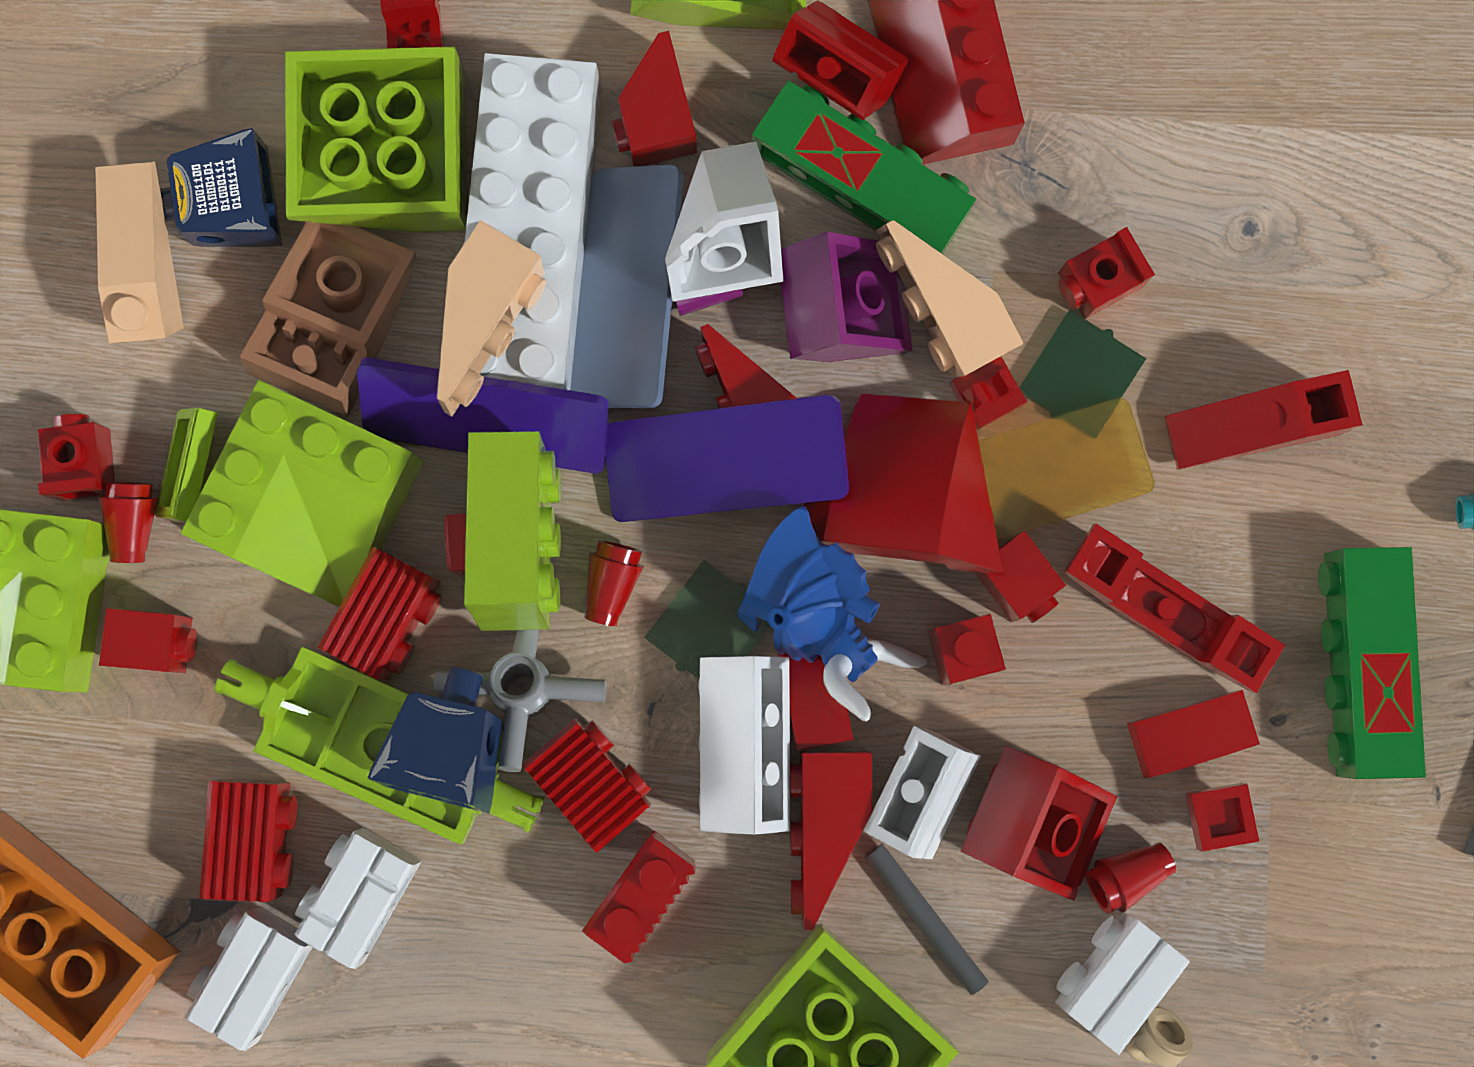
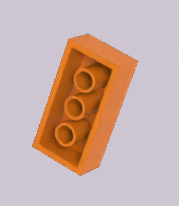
M2 812L0 813V994L84 1059L112 1042L181 951L8 814Z

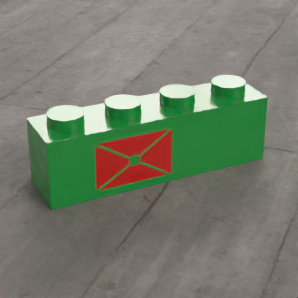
M788 80L752 133L751 142H757L762 159L874 231L894 220L943 254L968 217L976 201L975 197L968 194L969 188L953 175L942 173L940 176L922 165V158L911 148L902 144L892 146L876 136L875 128L865 119L862 121L853 114L846 117L830 107L828 98L811 86L803 85L800 88Z
M1412 547L1343 548L1324 553V562L1320 564L1318 570V585L1321 594L1326 596L1327 619H1324L1322 623L1321 640L1324 650L1330 656L1331 675L1327 676L1325 680L1324 695L1328 708L1333 710L1334 732L1330 733L1328 737L1327 750L1331 765L1336 767V777L1350 779L1426 778Z

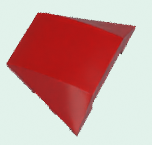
M861 393L843 428L849 480L848 494L842 499L809 502L803 505L809 511L812 527L819 540L827 545L837 542L844 550L854 554L945 564L948 569L1005 575L971 402Z

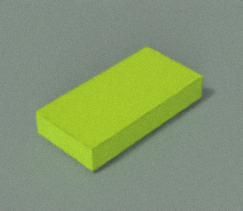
M202 408L180 409L177 412L155 511L156 518L174 522L187 521L200 495L217 420V412Z

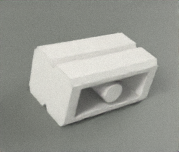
M914 726L904 746L906 753L904 756H899L864 831L912 858L933 859L981 755L934 731Z
M361 828L355 830L350 838L342 834L334 843L325 859L324 864L332 869L322 887L311 886L295 912V916L302 919V922L294 935L317 950L324 951L329 957L343 965L356 969L366 961L422 861L400 847L392 845L389 841L368 829Z
M256 907L245 912L243 917L235 914L228 921L217 940V945L224 949L214 967L205 965L188 989L187 996L194 1001L185 1017L188 1021L205 1031L216 1034L217 1038L236 1049L247 1051L259 1042L313 947L296 938L294 934L298 929L297 927L287 924L285 920L264 908Z
M1126 912L1122 913L1118 920L1114 916H1110L1097 929L1091 941L1096 946V949L1083 965L1075 962L1064 972L1056 986V989L1061 994L1055 1001L1067 1014L1118 1055H1120L1190 963L1187 958L1162 940L1141 921Z

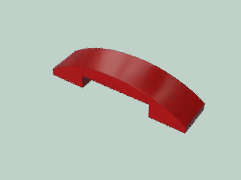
M1097 523L1093 524L1064 572L1092 595L1149 634L1252 693H1258L1286 645L1240 615H1230L1144 560L1142 552Z

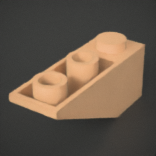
M481 220L448 268L437 399L444 412L451 417L460 404L466 407L474 400L484 381V376L480 375L486 363L492 355L499 358L505 352L515 333V327L511 326L523 307L530 310L537 303L546 285V279L542 278L544 276L541 255Z
M892 220L876 230L881 239L876 242L878 254L888 271L892 273L897 270L907 289L902 293L904 304L912 318L917 323L923 320L933 339L928 342V349L942 372L949 370L952 377L965 376L1024 344L997 292L896 221Z

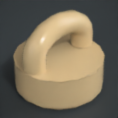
M1155 1007L1126 1045V1050L1133 1059L1144 1063L1157 1064L1162 1067H1175L1179 1065L1191 1053L1193 1048L1191 1034L1184 1022L1173 1012L1161 1007Z

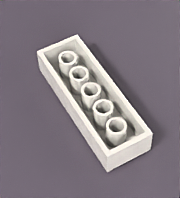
M485 53L465 242L480 220L541 255L544 276L542 278L546 279V285L539 300L530 310L522 308L511 325L515 327V333L509 346L499 358L493 355L490 357L480 373L482 376L570 390L601 96V82L596 63Z

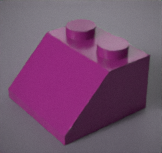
M824 232L781 248L783 282H780L783 294L790 359L835 362L905 354L913 351L908 310L902 298L905 286L897 270L891 273L883 264L876 248L878 240Z

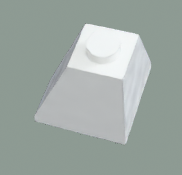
M757 142L727 145L717 149L701 151L665 257L673 302L783 282L778 208Z

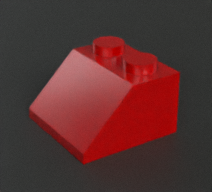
M1005 745L998 762L990 773L988 787L976 815L969 823L967 837L960 852L1013 877L1075 901L1117 796L1059 766Z

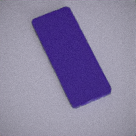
M364 358L359 364L357 377L362 428L383 439L468 453L469 433L540 432L545 450L554 451L556 468L593 474L603 471L606 460L609 403L601 395L484 376L483 384L474 400L466 407L460 404L451 417L444 412L437 399L439 369L375 358Z
M832 395L609 423L607 427L606 466L611 513L618 522L837 500L844 498L849 492L841 404Z

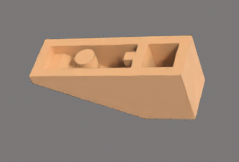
M154 161L95 167L98 290L108 344L165 339L183 330L184 325L156 163Z

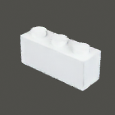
M789 657L700 658V679L698 684L700 694V736L698 741L700 751V794L698 800L700 832L756 835L790 831Z

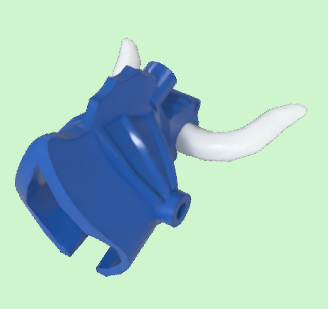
M801 506L790 512L771 533L763 547L737 617L754 632L761 626L762 620L759 618L767 621L770 627L774 629L773 644L775 650L781 655L788 653L792 660L799 661L803 657L809 663H813L817 655H821L825 665L823 682L829 694L863 721L870 719V708L865 698L847 682L845 678L847 675L849 681L855 682L877 661L903 668H920L927 664L926 658L886 641L867 639V636L860 632V627L854 623L855 617L870 623L876 615L880 604L866 596L870 591L866 581V570L859 566L855 560L854 553L844 550L837 542L827 545L819 540L812 527L809 511L806 507Z

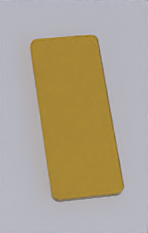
M1115 398L979 440L997 540L1148 494L1155 486L1131 406L1124 398Z

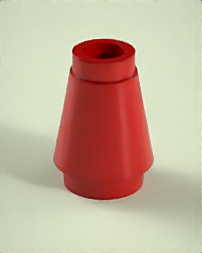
M105 482V496H99L108 550L110 551V562H145V551L148 548L158 502L157 497H152V483Z
M598 540L596 552H589L585 619L606 626H617L619 616H621L644 568L643 565L639 564L642 554L641 550L611 541Z
M1157 842L1151 846L1098 859L1094 863V868L1086 872L1085 878L1092 897L1105 913L1110 914L1115 910L1125 913L1164 882L1167 877L1175 874L1176 865L1168 849L1162 843Z

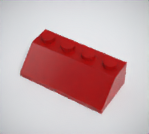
M868 0L877 38L909 58L891 94L902 143L922 158V165L1014 145L1025 122L994 0Z

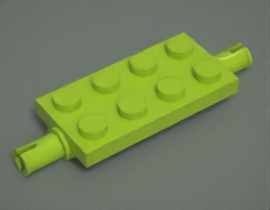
M301 647L289 672L284 677L280 675L276 679L246 667L234 659H230L224 665L220 673L240 681L241 684L228 678L225 680L218 678L214 687L215 692L220 695L224 694L259 710V716L264 719L263 731L253 752L459 845L465 843L477 815L480 816L482 812L390 789L367 779L370 769L406 697L410 693L384 681L377 680L364 672L308 647ZM501 734L492 806L489 814L522 828L523 831L529 833L537 817L517 809L516 806L537 814L541 810L544 798L536 797L498 780L499 773H497L502 741Z

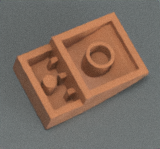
M306 222L262 299L265 312L239 356L247 374L348 417L359 396L357 377L359 364L364 358H377L408 283L416 259L415 252L355 226Z

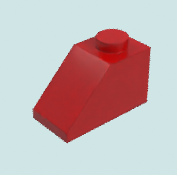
M661 32L657 34L618 97L621 118L611 120L619 153L630 151L634 167L647 166L697 153L696 132L670 32Z

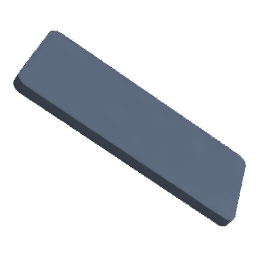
M674 165L602 168L595 171L591 178L570 390L601 395L608 400L609 408H655L663 399L672 305L665 257L680 216L684 180L683 172Z

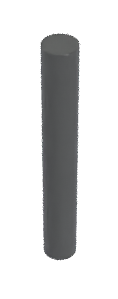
M883 843L872 849L865 856V859L969 994L974 995L983 989L989 982Z

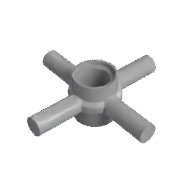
M516 630L513 653L501 657L494 664L491 672L472 671L484 677L479 695H491L495 705L505 713L498 769L502 771H521L528 718L539 714L546 707L549 699L605 702L607 681L605 679L550 676L543 663L536 659L539 630ZM436 669L434 674L435 692H443L449 670ZM521 676L534 678L533 685L526 693L518 696L507 694L509 685L516 678Z

